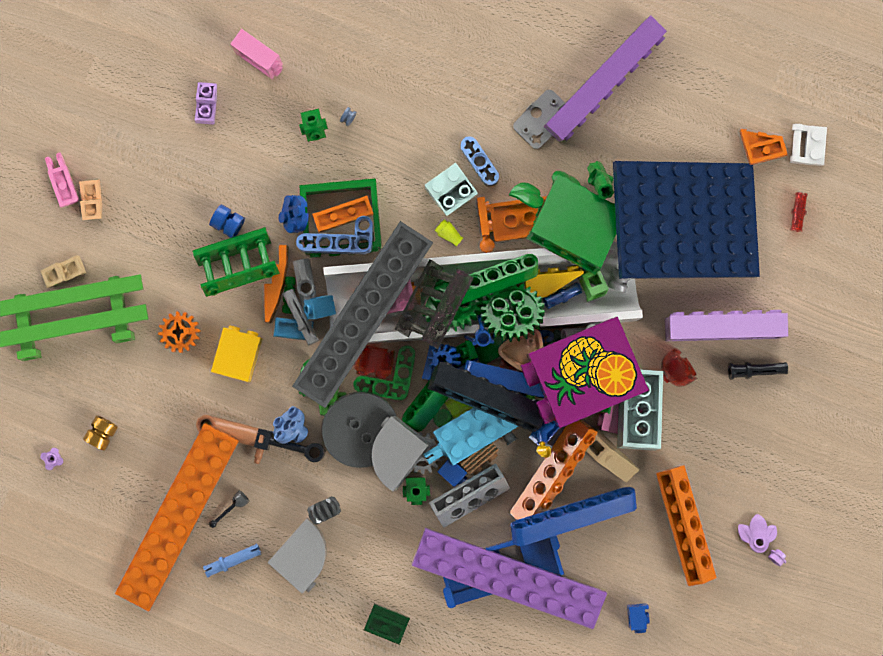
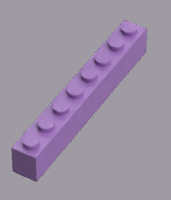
M650 15L543 127L559 142L563 139L567 141L574 134L572 130L576 126L581 127L586 122L585 116L589 112L593 114L600 107L598 103L602 99L606 100L613 93L611 89L615 85L619 87L626 80L624 76L628 71L632 73L639 66L637 62L641 58L645 60L652 53L651 47L654 44L658 46L665 39L663 35L667 31Z

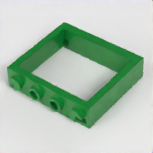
M376 178L299 185L300 196L306 202L307 195L371 190L375 241L370 253L378 252V249H382ZM305 207V213H308V207ZM308 218L307 226H306L305 230L303 231V233H310V230H309V218ZM307 239L304 241V248L307 247V244H311ZM369 242L359 243L358 247L362 250L367 249ZM349 244L339 245L341 249H346ZM305 253V254H306L307 256L310 255V258H320V257H321V254H326V253ZM329 254V256H340V254Z

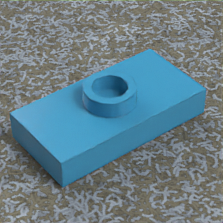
M275 318L273 337L305 340L302 332L297 328L298 324L295 319Z

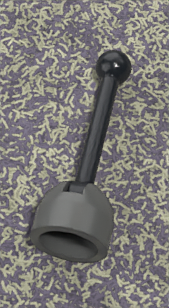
M239 490L233 496V504L215 520H211L209 526L211 528L216 527L217 522L235 506L243 507L250 502L248 497Z

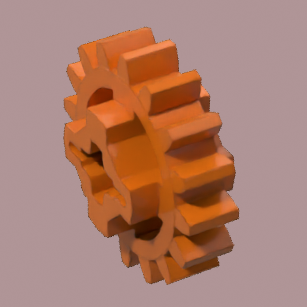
M176 311V316L170 313V319L163 318L162 320L165 324L159 325L163 329L162 332L158 333V335L163 336L160 342H166V349L172 347L171 352H176L178 349L179 353H183V348L190 351V345L196 346L194 340H200V337L196 336L197 333L201 332L200 329H196L199 323L192 322L194 320L192 315L187 318L188 313L186 312L182 316L179 311ZM183 320L187 321L191 328L185 327ZM174 322V325L170 329H168L170 324ZM179 328L184 331L180 334V337L176 335V331H179ZM191 335L189 341L185 343V339ZM168 337H173L175 339L176 345L173 344Z

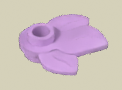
M756 514L752 518L750 526L738 525V533L741 540L748 543L754 552L763 553L768 549L769 543L775 540L777 528L774 525L767 526L765 519ZM756 540H761L763 545L758 546Z

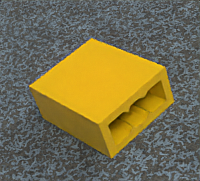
M235 326L223 327L211 372L251 382L263 338L258 337L259 333L248 330L246 334L240 332V328Z

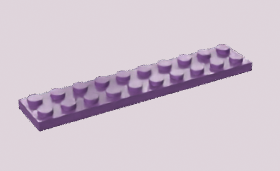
M425 528L412 562L414 567L591 629L595 627L607 595L606 591L428 528Z

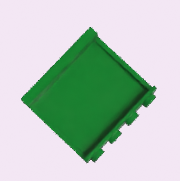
M558 175L553 181L549 194L526 239L595 275L601 269L616 236L615 203H611L606 199L603 200L598 197V194L592 193L586 187L573 183L565 176Z

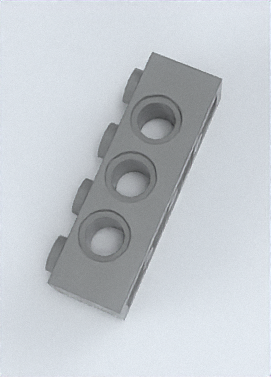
M494 464L432 500L429 504L444 528L508 491L510 487L497 464Z

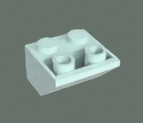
M456 163L425 184L426 191L446 216L478 195Z

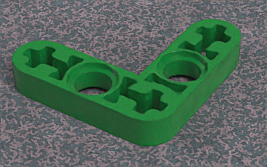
M409 345L402 346L399 349L393 381L359 376L354 380V389L357 392H369L370 388L368 387L360 390L357 382H361L364 379L366 384H371V380L375 381L372 386L373 394L394 400L405 399L409 393L416 356L415 350ZM406 349H410L409 351L412 353V357L409 356L407 363L411 362V366L406 364L399 365L400 360L404 362V355H401V353L405 352ZM405 367L408 369L409 375L407 378H400L398 376L400 368ZM378 383H384L387 387L383 394L376 392V385ZM389 384H393V389H398L399 386H402L405 394L397 397V393L391 392L392 396H388Z

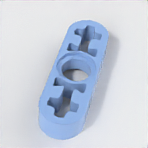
M465 137L461 141L463 154L486 186H494L499 180L497 170L476 139ZM467 141L469 143H474L472 148L475 152L477 150L480 151L478 153H475L472 156V158H470L469 156L472 155L471 150L469 148L465 149ZM478 156L485 159V164L481 167L476 166L474 163L475 158ZM489 165L490 168H488L487 171L489 172V174H495L493 178L494 181H487L486 172L483 171V173H481L480 171L484 170Z

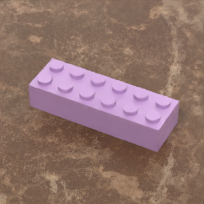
M752 310L747 312V314H743V311H731L726 315H723V311H712L708 315H704V312H692L689 315H684V312H673V314L665 318L666 342L781 339L788 337V313H782V310H770L766 314H762V310Z

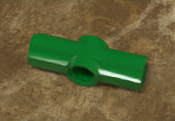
M601 162L590 163L587 167L589 172L588 184L594 186L599 198L603 200L611 198L614 194L613 176L607 174Z

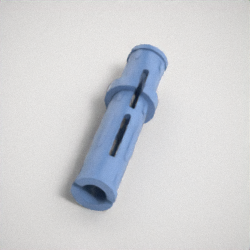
M256 543L251 547L225 558L222 556L218 561L203 566L204 571L206 570V576L210 577L221 571L226 572L230 567L262 555L259 545Z

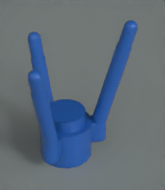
M478 315L479 329L475 332V338L464 335V338L472 342L473 345L487 346L489 343H494L495 337L494 334L491 336L488 330L484 328L481 315Z

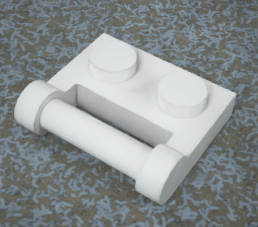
M793 124L792 131H794L790 163L823 166L827 127ZM801 132L806 133L804 157H800Z

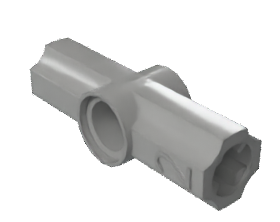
M309 258L293 261L297 290L302 308L304 307V300L317 297ZM303 284H311V291L309 293L302 292L301 287Z

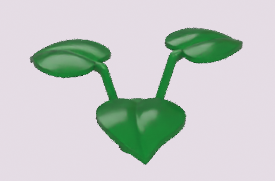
M555 171L552 174V181L560 175L580 185V182L575 177L568 175L566 172ZM526 182L515 185L510 191L509 196L517 198L532 208H538V212L535 215L537 219L544 201L540 197V190Z

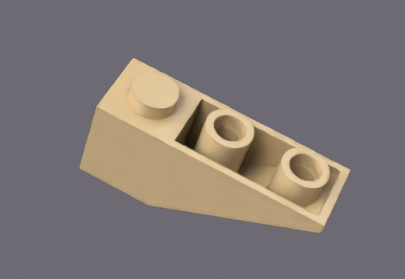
M598 429L595 441L589 445L586 452L598 463L627 483L640 469Z

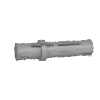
M291 289L283 293L282 295L298 324L297 328L302 332L308 343L307 345L310 346L318 342L319 339L311 326L313 324L307 319L294 290Z

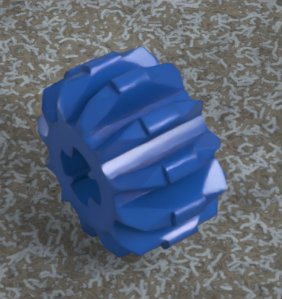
M445 344L444 348L442 345H438L437 350H431L434 357H428V360L433 361V363L429 364V368H434L440 362H444L442 360L443 357H446V361L452 364L453 367L461 365L460 361H456L461 355L455 354L456 348L452 347L450 349L448 344Z

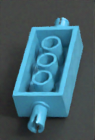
M472 408L433 431L438 445L423 453L425 458L433 455L427 459L429 464L442 456H447L451 465L454 466L519 426Z

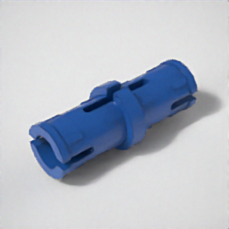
M578 282L564 289L560 288L554 294L544 297L543 303L547 309L560 303H566L572 297L582 294V288Z

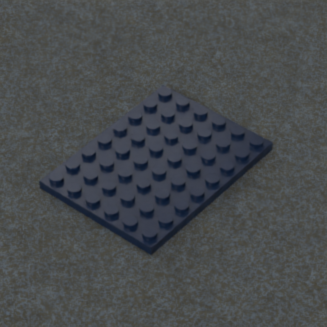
M613 162L619 279L760 277L753 165H750V163Z

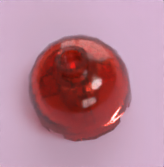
M673 348L661 361L663 380L666 383L670 382L674 386H687L697 380V377H695L697 374L686 357L680 356L682 352L677 348Z

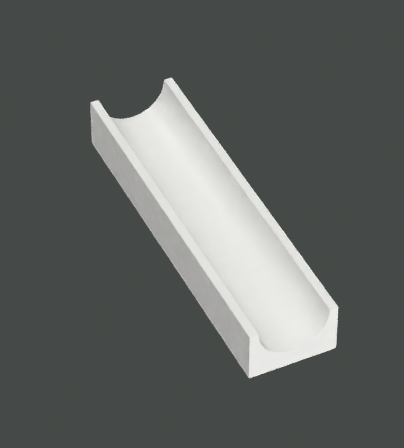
M617 242L612 243L600 269L607 286L609 281L613 279L612 272L614 268L618 269ZM545 248L424 258L410 280L414 282V286H418L420 296L422 290H426V284L432 286V279L438 282L439 276L446 279V274L450 278H453V275L456 274L458 279L462 275L467 276L525 254H533L538 258V269H540V272H546L548 268L558 267L559 270H567L568 266L577 265ZM372 263L323 267L327 294L333 295L336 314L330 316V328ZM581 276L566 284L562 288L564 289L576 282L580 284L579 279L581 278ZM635 279L629 280L626 284L628 286L626 293L609 288L605 296L587 302V297L582 288V294L572 297L566 303H560L550 309H547L544 305L545 317H543V324H540V330L588 326L591 324L597 325L617 316L620 323L642 319L643 315L638 303ZM420 309L390 313L385 316L367 345L462 337L464 335L474 336L475 332L479 329L478 315L477 321L471 320L472 326L464 324V330L459 326L457 327V332L454 331L453 327H450L449 332H447L446 327L439 330L438 324L432 327L431 321L426 322V316H422V310Z

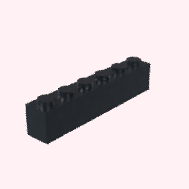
M440 362L434 367L428 389L531 432H536L542 428L543 419L536 405V402L539 400L526 398L522 393L507 390L503 385L490 383L488 379L471 375L467 370H459L448 362Z

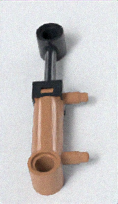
M203 415L196 422L199 432L203 422L208 419L213 427L240 440L239 443L257 448L254 456V463L257 464L260 463L264 450L270 449V445L304 453V456L311 462L321 461L325 456V448L319 443L307 444V446L292 442L281 444L272 438L273 431L211 415ZM313 447H317L320 450V455L317 458H313L310 454V450Z

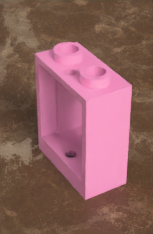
M241 29L230 44L234 52L269 78L277 77L283 69L280 56Z

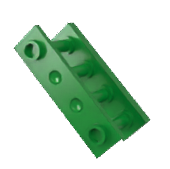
M266 227L192 250L198 266L203 265L207 282L200 285L206 297L215 296L218 293L280 274L275 261H269L265 245L271 244V239ZM258 248L262 264L251 268L247 251ZM240 254L244 270L233 273L229 257ZM222 260L225 276L214 279L211 263Z

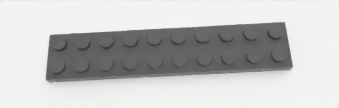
M400 221L292 387L324 408L327 407L432 246V241Z

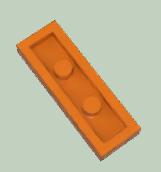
M364 196L312 215L318 233L354 222L360 216H372L373 211L368 197Z

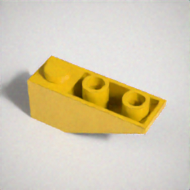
M568 266L567 270H559L558 267L548 268L546 272H540V269H538V275L535 278L525 281V290L530 286L531 293L537 291V297H547L584 274V271L579 269L578 266Z

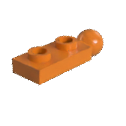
M478 197L477 206L482 235L480 249L484 253H490L495 248L494 241L490 239V232L493 231L492 220H488L487 213H490L489 201L485 202V197Z

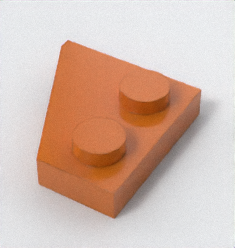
M747 129L739 131L750 165L788 155L782 136L768 135L763 132L755 133L747 131Z

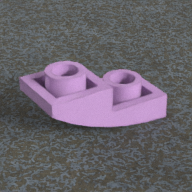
M198 82L195 123L215 124L217 84Z

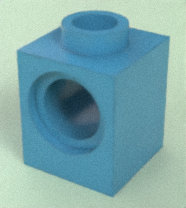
M323 295L304 300L303 309L307 319H318L336 314L333 295Z

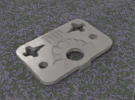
M546 90L515 121L513 125L514 130L534 149H539L552 136L543 126L565 102L554 91ZM533 108L541 110L542 114L539 118L532 117L531 110ZM543 133L540 138L541 143L536 142L533 144L532 136H538Z

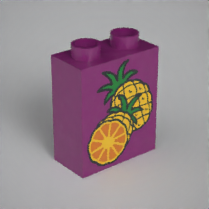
M618 316L526 354L529 362L520 365L528 386L532 387L539 384L545 399L536 402L544 423L547 424L555 421L556 426L559 428L649 391Z

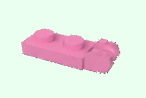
M60 152L56 154L60 167L54 168L50 157H46L45 161L59 206L63 208L80 201L68 167Z

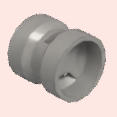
M614 268L612 272L613 279L609 281L608 287L626 293L628 288L626 284L631 279H619L618 269Z

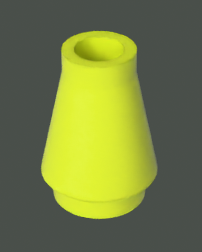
M445 219L434 230L438 233L439 237L455 246L463 239L451 222H447Z

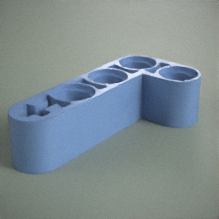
M360 216L355 222V235L303 233L297 237L296 245L305 253L365 255L370 253L373 247V223L369 217ZM362 221H367L370 224L367 230L359 229V224ZM307 239L310 243H316L317 248H314L313 244H307V247L304 248L301 242ZM323 239H328L330 245L327 248H321L320 242ZM342 240H348L350 244L348 248L341 249L339 243ZM362 240L368 241V248L360 249L358 247L359 242Z

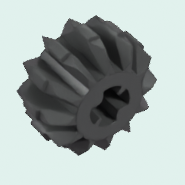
M331 496L308 507L307 511L313 524L317 525L339 515L341 509L336 498Z

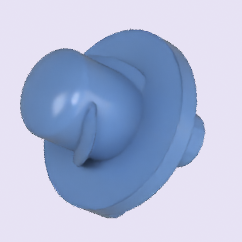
M292 406L281 417H277L273 422L274 439L281 444L288 443L291 440L295 441V444L302 442L308 435V429L304 426V413L295 406Z

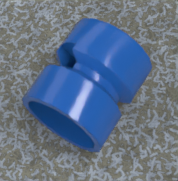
M221 204L214 212L209 225L218 231L223 230V234L232 238L237 236L241 230L245 217L236 212L232 214L231 209Z

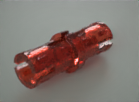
M796 192L794 209L791 210L793 216L790 231L802 232L804 216L807 214L805 208L808 194Z

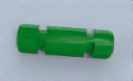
M285 277L286 287H284V293L291 289L295 293V277ZM283 297L284 305L282 306V312L285 314H292L285 298Z

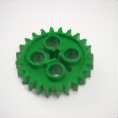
M446 274V279L439 276L438 282L432 279V286L426 284V290H422V296L420 297V310H422V316H426V322L431 321L432 327L438 324L439 330L446 327L447 332H449L450 327H453L454 331L457 332V327L459 326L463 330L464 324L472 326L471 320L477 321V315H481V307H483V297L461 305H453L449 302L447 286L451 281L457 279L456 274L453 275V278Z
M521 284L520 287L514 285L494 292L491 295H486V300L482 301L481 320L484 321V327H488L489 333L494 332L495 338L501 335L502 341L506 337H509L510 342H512L514 337H516L518 342H520V336L528 339V333L535 335L534 329L540 330V324H543V317H545L544 303H542L541 297H537V291L531 293L530 286L525 290L524 284Z

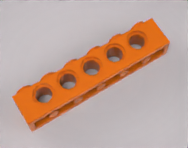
M581 419L566 425L551 448L550 457L544 459L513 506L510 514L519 520L550 509L553 500L562 491L564 483L573 474L574 468L583 459L585 451L595 441V436L598 432Z
M685 465L657 472V479L688 586L704 584L717 578Z

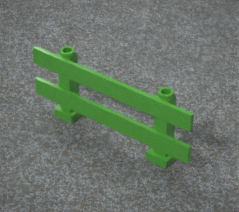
M141 274L123 278L113 276L109 277L108 281L29 296L18 294L13 299L0 301V317L16 314L18 327L17 329L0 332V348L20 344L21 351L17 352L18 360L42 358L41 350L35 348L34 341L115 326L116 333L111 334L113 342L123 343L135 340V334L129 330L128 323L149 320L147 306L143 304L126 308L123 294L144 290ZM110 296L111 311L32 326L30 311Z

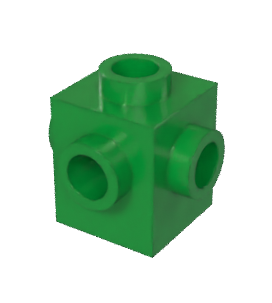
M319 108L302 112V124H299L301 134L306 135L307 141H317L326 138L325 130L328 129L326 119H322Z
M426 477L406 478V486H403V498L407 497V502H411V505H423V501L427 500L426 497L430 496V485H426ZM418 488L420 493L414 494L413 489Z

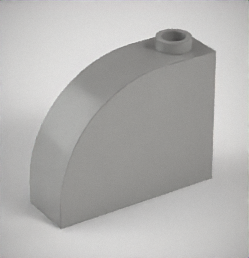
M391 416L382 422L381 427L383 428L374 441L372 463L381 482L394 492L400 487L431 443L398 417Z
M307 518L268 561L277 572L302 594L305 590L309 593L316 585L314 580L321 573L325 565L327 547L321 530Z

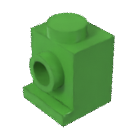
M600 270L595 275L585 271L579 279L587 297V302L605 296L609 290Z

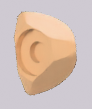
M534 329L535 335L528 333V339L520 336V342L517 341L516 337L513 338L512 342L508 339L499 347V355L509 364L522 371L520 365L529 362L526 354L543 347V340L539 330Z

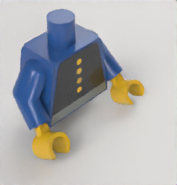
M543 421L542 428L532 432L528 438L539 445L536 451L541 457L549 458L551 448L566 426L559 428L556 426L555 421L547 424Z

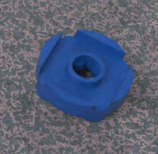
M300 195L285 196L282 212L278 216L279 222L283 223L288 233L302 232L308 223L309 213H305V207H308L307 202Z

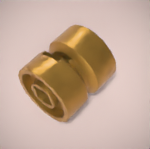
M96 415L91 423L93 428L87 430L83 440L105 451L110 443L109 437L114 436L118 426Z

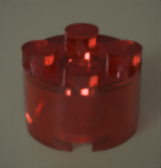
M367 346L354 364L356 374L368 375L375 373V377L387 378L389 374H392L395 350H391L388 353L386 348Z

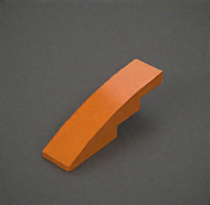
M279 245V264L276 265L280 274L272 277L271 284H264L266 323L272 322L284 290L288 268L287 245Z

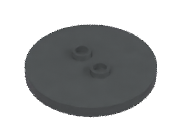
M369 392L346 394L337 399L324 416L322 437L325 447L333 458L344 465L356 468L373 466L372 448L378 433L383 428L381 424L387 417H397L392 406L376 394Z

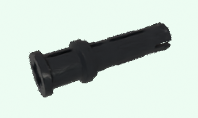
M749 362L744 364L728 363V377L730 380L740 377L750 379L752 376L788 374L787 362L751 364Z

